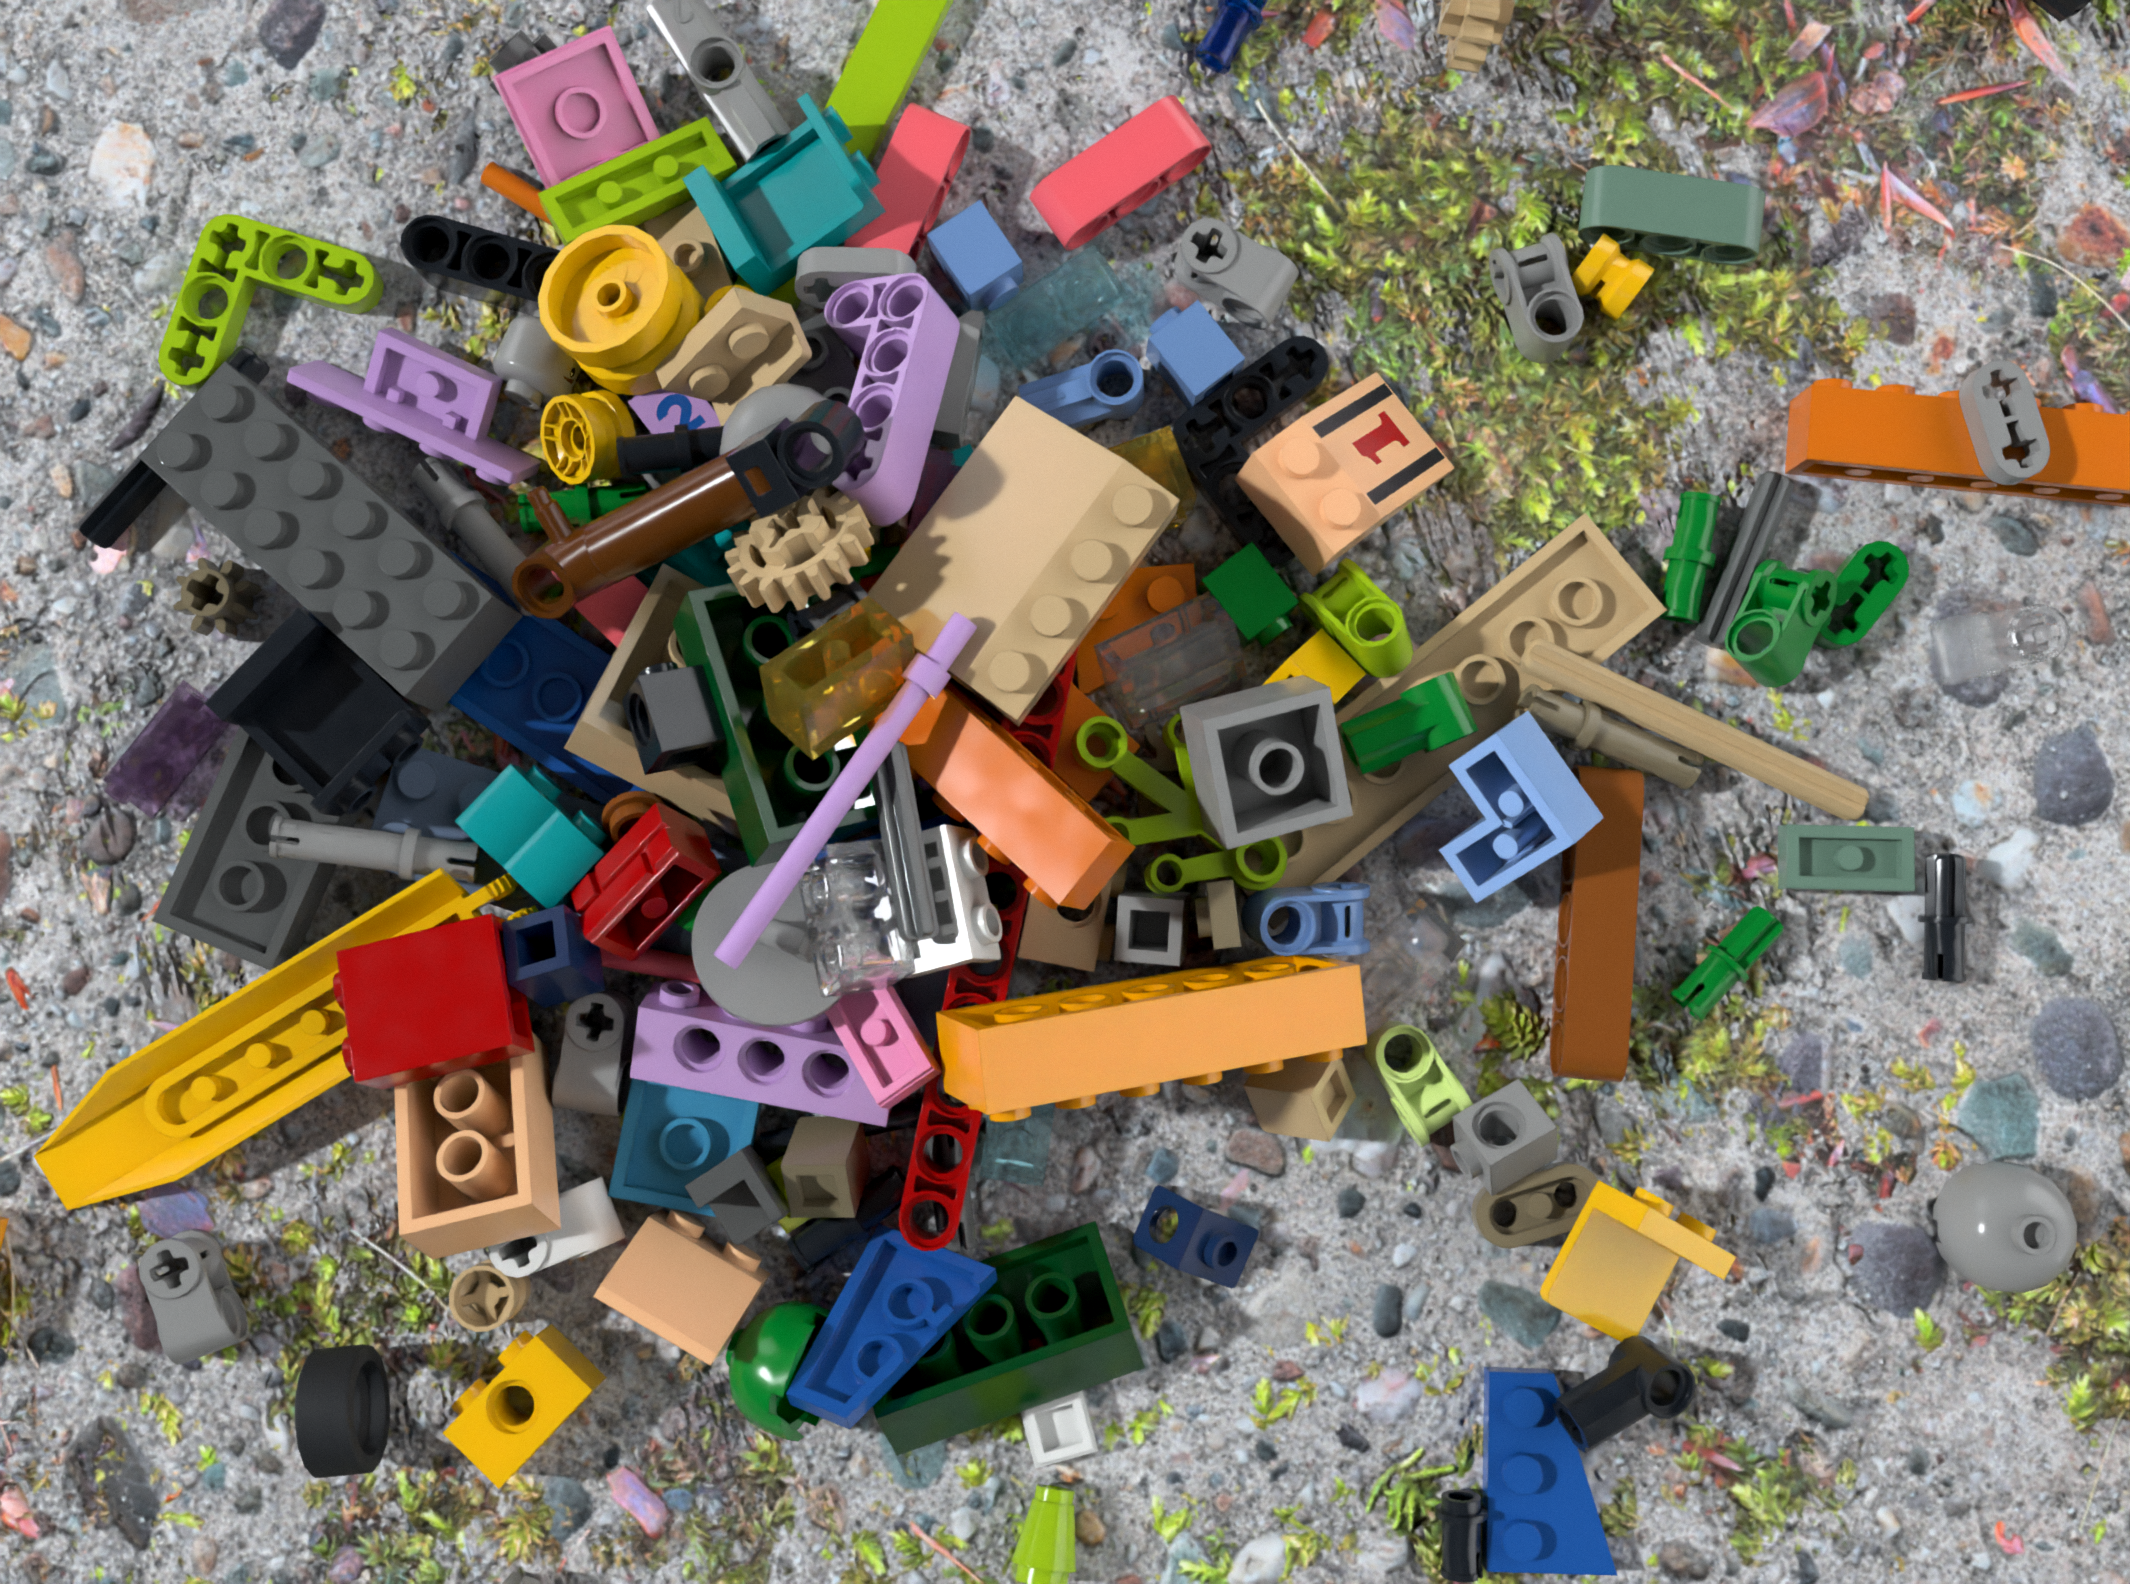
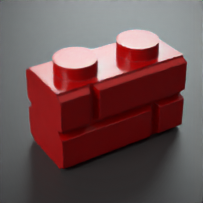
M660 802L655 803L595 866L593 873H588L570 892L576 912L581 915L579 921L584 937L593 945L630 962L636 961L722 873L715 854L710 850L712 846L705 829L699 823Z

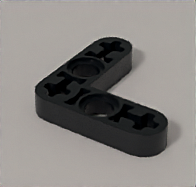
M1293 336L1284 340L1182 414L1174 425L1170 439L1171 452L1175 460L1242 549L1253 542L1273 569H1281L1289 565L1296 558L1295 554L1285 542L1283 543L1286 549L1284 553H1280L1275 547L1264 551L1259 545L1263 539L1264 531L1255 518L1247 528L1239 521L1251 516L1258 508L1251 500L1239 506L1228 504L1219 493V482L1229 474L1239 473L1247 462L1250 455L1243 447L1245 443L1309 398L1321 386L1328 370V356L1322 345L1315 339L1306 336ZM1292 355L1297 361L1308 357L1312 361L1308 372L1310 379L1305 380L1300 374L1288 379L1282 384L1280 393L1287 398L1280 400L1272 382L1286 371L1289 364L1288 356ZM1264 371H1268L1270 380L1262 375ZM1243 388L1257 390L1266 401V411L1256 419H1244L1234 412L1231 404L1232 396ZM1218 407L1224 423L1237 434L1230 437L1225 425L1211 437L1209 443L1210 452L1205 454L1199 447L1191 451L1186 449L1185 445L1189 437L1187 429L1193 427L1198 433L1205 432L1216 424L1218 415L1211 410ZM1262 515L1261 518L1264 520L1267 526L1272 531H1275V529L1271 526L1267 519Z

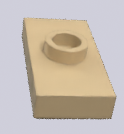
M694 199L644 222L647 233L656 239L668 253L674 264L679 266L704 298L705 303H707L708 298L716 290L728 285H736L723 249Z

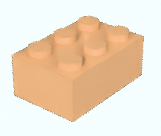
M533 1032L535 1053L394 1087L399 1236L432 1260L561 1229L548 1047Z

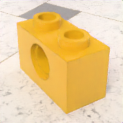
M550 1324L535 1336L524 1330L497 1358L505 1368L489 1385L481 1378L477 1379L451 1406L459 1416L443 1434L498 1489L521 1469L607 1378L553 1324ZM510 1386H521L530 1392L534 1400L533 1414L525 1415L513 1409L508 1397Z

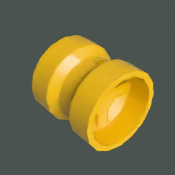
M1603 233L1571 278L1578 295H1591L1599 301L1600 310L1616 321L1655 269L1640 258L1628 259L1620 253L1619 243Z

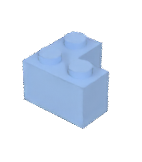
M1526 711L1448 765L1484 817L1468 826L1439 849V851L1471 897L1478 903L1575 844L1604 817L1530 712Z

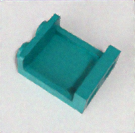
M808 92L797 99L808 119L721 183L703 164L683 178L685 185L734 270L758 294L768 296L796 276L798 258L804 251L814 247H837L886 212L872 190L881 183L878 175L859 149L850 154L845 146V143L854 138L849 128L832 105L822 111Z

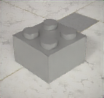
M1300 675L1179 707L1204 832L1227 850L1353 815L1330 687Z

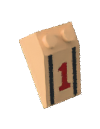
M1375 372L1300 417L1254 451L1234 480L1312 577H1314L1448 475L1455 467L1382 377Z

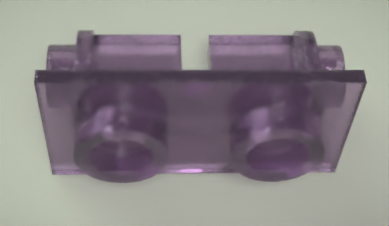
M183 680L103 778V781L108 784L104 791L121 804L127 805L130 801L146 815L154 819L231 723L223 722L204 704L208 698Z

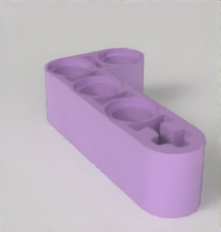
M904 273L846 283L831 295L824 309L826 323L861 361L848 407L852 408L860 418L865 431L864 446L859 456L832 484L845 494L850 501L857 500L867 520L873 525L885 526L895 523L909 511L914 502L959 335L960 323L956 315L928 280L919 273Z

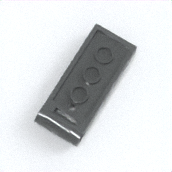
M239 727L152 921L271 971L298 954L337 864L280 857L278 859L270 858V841L283 839L300 842L298 838L271 835L275 817L284 816L287 819L354 828L362 808L351 815L345 813L342 817L320 814L310 805L314 798L255 740Z

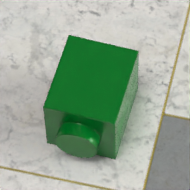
M1253 542L1249 543L1201 579L1197 590L1242 650L1255 640L1265 648L1289 630L1293 623L1287 616L1294 611L1299 603Z

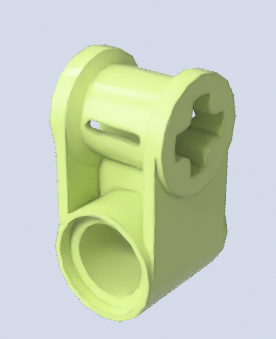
M1387 1020L1377 1024L1369 1032L1364 1052L1368 1064L1389 1095L1391 1105L1400 1121L1418 1146L1422 1148L1430 1143L1429 1135L1453 1120L1452 1116L1470 1107L1473 1103L1459 1080L1445 1065L1429 1037L1422 1030L1401 1021ZM1405 1034L1411 1041L1412 1055L1404 1066L1390 1068L1384 1058L1386 1044L1392 1037Z

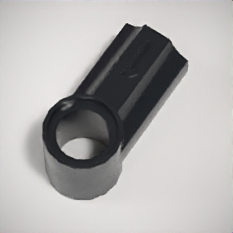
M1631 1336L1615 1347L1610 1355L1606 1369L1559 1396L1552 1405L1559 1423L1566 1430L1573 1444L1582 1452L1587 1453L1649 1414L1659 1419H1670L1680 1415L1688 1408L1694 1398L1696 1389L1695 1376L1690 1368L1644 1336Z

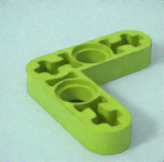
M223 214L216 216L205 225L200 234L162 341L158 357L161 372L168 380L189 393H196L234 352L257 286L341 312L361 314L374 308L382 298L384 289L382 276L365 256L356 251L239 215ZM238 237L246 243L242 252L236 250L228 255L222 250L225 241L236 242ZM291 250L306 252L308 259L307 267L300 276L294 279H283L279 276L277 267L282 255ZM216 268L223 274H226L228 270L236 278L234 282H230L225 277L212 273L213 269ZM327 268L333 274L345 278H352L356 271L364 280L361 288L350 287L348 292H346L335 281L324 277L325 269ZM214 289L224 290L228 297V305L224 313L218 318L211 320L203 319L198 309L203 295ZM196 326L209 335H215L214 340L210 341L203 335L198 338L191 332L192 327ZM199 354L205 359L201 369L191 367L188 371L181 366L184 356L195 357Z

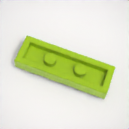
M706 116L539 192L538 196L542 209L566 247L585 232L606 225H630L635 227L693 200L683 178L702 164L720 183L737 171V165Z

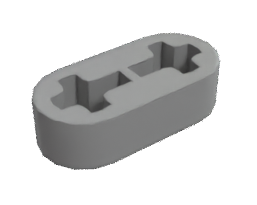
M814 247L804 251L798 258L794 290L797 297L805 304L814 308L825 309L831 295L846 283L875 277L917 273V266L908 254L895 249Z
M1996 360L1983 365L1969 374L1961 384L1959 401L1979 465L1984 474L1993 482L2002 485H2015L2041 472L2048 462L2050 446L2030 381L2024 370L2015 363L2006 360ZM1989 384L1996 388L2002 386L2006 397L2000 401L1997 398L1986 399L1982 388ZM2009 445L2012 448L2022 447L2025 452V458L2020 461L2016 459L2006 460L2002 449Z

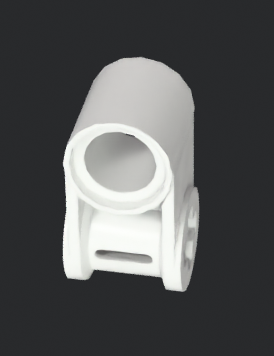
M601 1176L559 1194L561 1229L534 1235L537 1243L535 1248L519 1251L515 1240L488 1246L489 1257L494 1267L506 1276L524 1277L569 1258L570 1260L580 1258L625 1238V1233L611 1197L608 1196L609 1192L603 1177Z

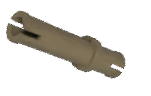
M1530 684L1522 692L1517 702V705L1528 708L1527 711L1530 712L1543 732L1561 738L1563 745L1573 751L1580 752V750L1588 749L1672 783L1682 790L1690 788L1701 773L1700 769L1687 765L1689 762L1696 765L1703 764L1701 753L1601 713V708L1590 701L1583 700V703H1575L1543 690L1536 684ZM1521 709L1515 710V719L1526 711Z

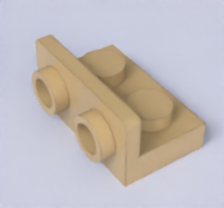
M733 286L654 370L663 390L710 401L721 426H724L741 400L761 387L786 383L811 358L812 351L791 304Z

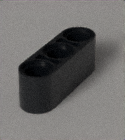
M423 215L413 219L406 225L401 234L400 243L403 256L429 285L439 290L531 316L535 310H539L538 295L544 274L560 252V250L437 215ZM443 243L449 244V250L441 260L433 263L427 262V257L435 246ZM501 260L510 261L509 268L503 276L494 280L486 279L487 271L495 262Z

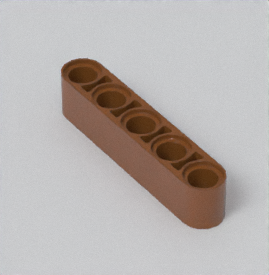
M1575 764L1571 768V772L1604 818L1575 844L1562 851L1550 1036V1068L1552 1075L1559 1078L1621 1082L1626 1073L1629 1055L1644 809V779L1642 772L1636 769Z

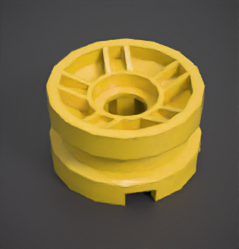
M607 390L591 391L581 395L575 393L553 397L543 411L540 437L544 455L550 468L558 478L573 485L595 481L596 479L603 480L622 477L617 455L616 437L636 436L633 419L623 401L616 394Z

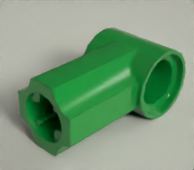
M1453 671L1414 686L1399 694L1400 699L1341 723L1338 726L1344 749L1359 776L1387 767L1423 749L1425 754L1479 731Z

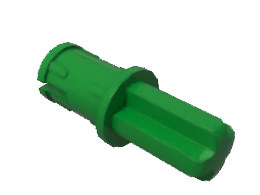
M1759 906L1753 907L1717 946L1712 944L1707 946L1705 951L1708 956L1677 989L1670 993L1671 998L1683 1010L1688 1006L1691 1010L1689 1015L1702 1022L1706 1018V1014L1737 981L1746 983L1749 979L1746 972L1782 935L1784 927L1781 922L1768 910Z

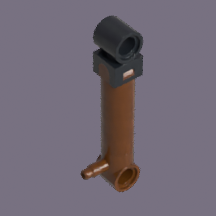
M823 400L816 402L805 410L793 423H790L786 417L749 436L738 447L577 529L573 527L557 500L552 499L544 486L533 489L527 493V499L534 508V515L550 539L515 568L512 576V590L517 601L527 612L536 617L545 619L561 617L576 603L757 514H759L760 518H763L800 500L810 488L830 485L859 456L864 446L865 431L860 418L852 408L839 401ZM811 432L823 436L829 442L833 455L825 454L818 450L813 444ZM551 571L555 572L562 582L558 581Z

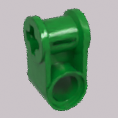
M1775 559L1765 560L1757 567L1750 581L1749 590L1733 622L1728 627L1724 639L1728 653L1757 683L1764 687L1777 688L1788 684L1799 675L1822 624L1831 614L1836 602L1837 580L1834 574L1824 569H1814L1810 573L1788 569L1784 562Z

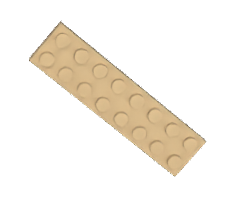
M1586 513L1413 652L1411 662L1402 672L1395 676L1380 678L1335 715L1353 815L1279 835L1286 848L1287 866L1282 878L1270 888L1301 887L1323 882H1334L1458 781L1448 765L1515 719V710H1528V708L1517 705L1526 687L1530 684H1536L1543 690L1558 696L1566 693V691L1523 672L1520 668L1522 655L1531 640L1542 638L1600 665L1667 610ZM1453 671L1479 731L1425 754L1423 749L1387 767L1359 776L1344 749L1338 726L1341 723L1400 699L1399 694L1414 686ZM1196 835L1209 853L1220 851L1201 836ZM1247 848L1244 853V862L1247 867L1258 871L1262 864L1260 853L1254 848ZM1238 887L1247 899L1256 892ZM1287 907L1278 908L1271 914L1268 919V925L1272 930L1289 918Z

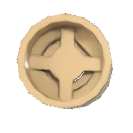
M489 1258L463 1271L454 1280L449 1292L450 1310L454 1319L464 1328L474 1332H488L503 1325L507 1320L512 1319L521 1312L531 1294V1281L529 1276L515 1278L504 1275L494 1267ZM493 1280L498 1282L501 1285V1287H499L496 1283L491 1281Z

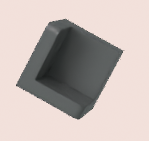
M751 1144L684 1186L698 1209L707 1203L709 1204L735 1245L742 1244L764 1228L775 1224L790 1212L786 1198Z

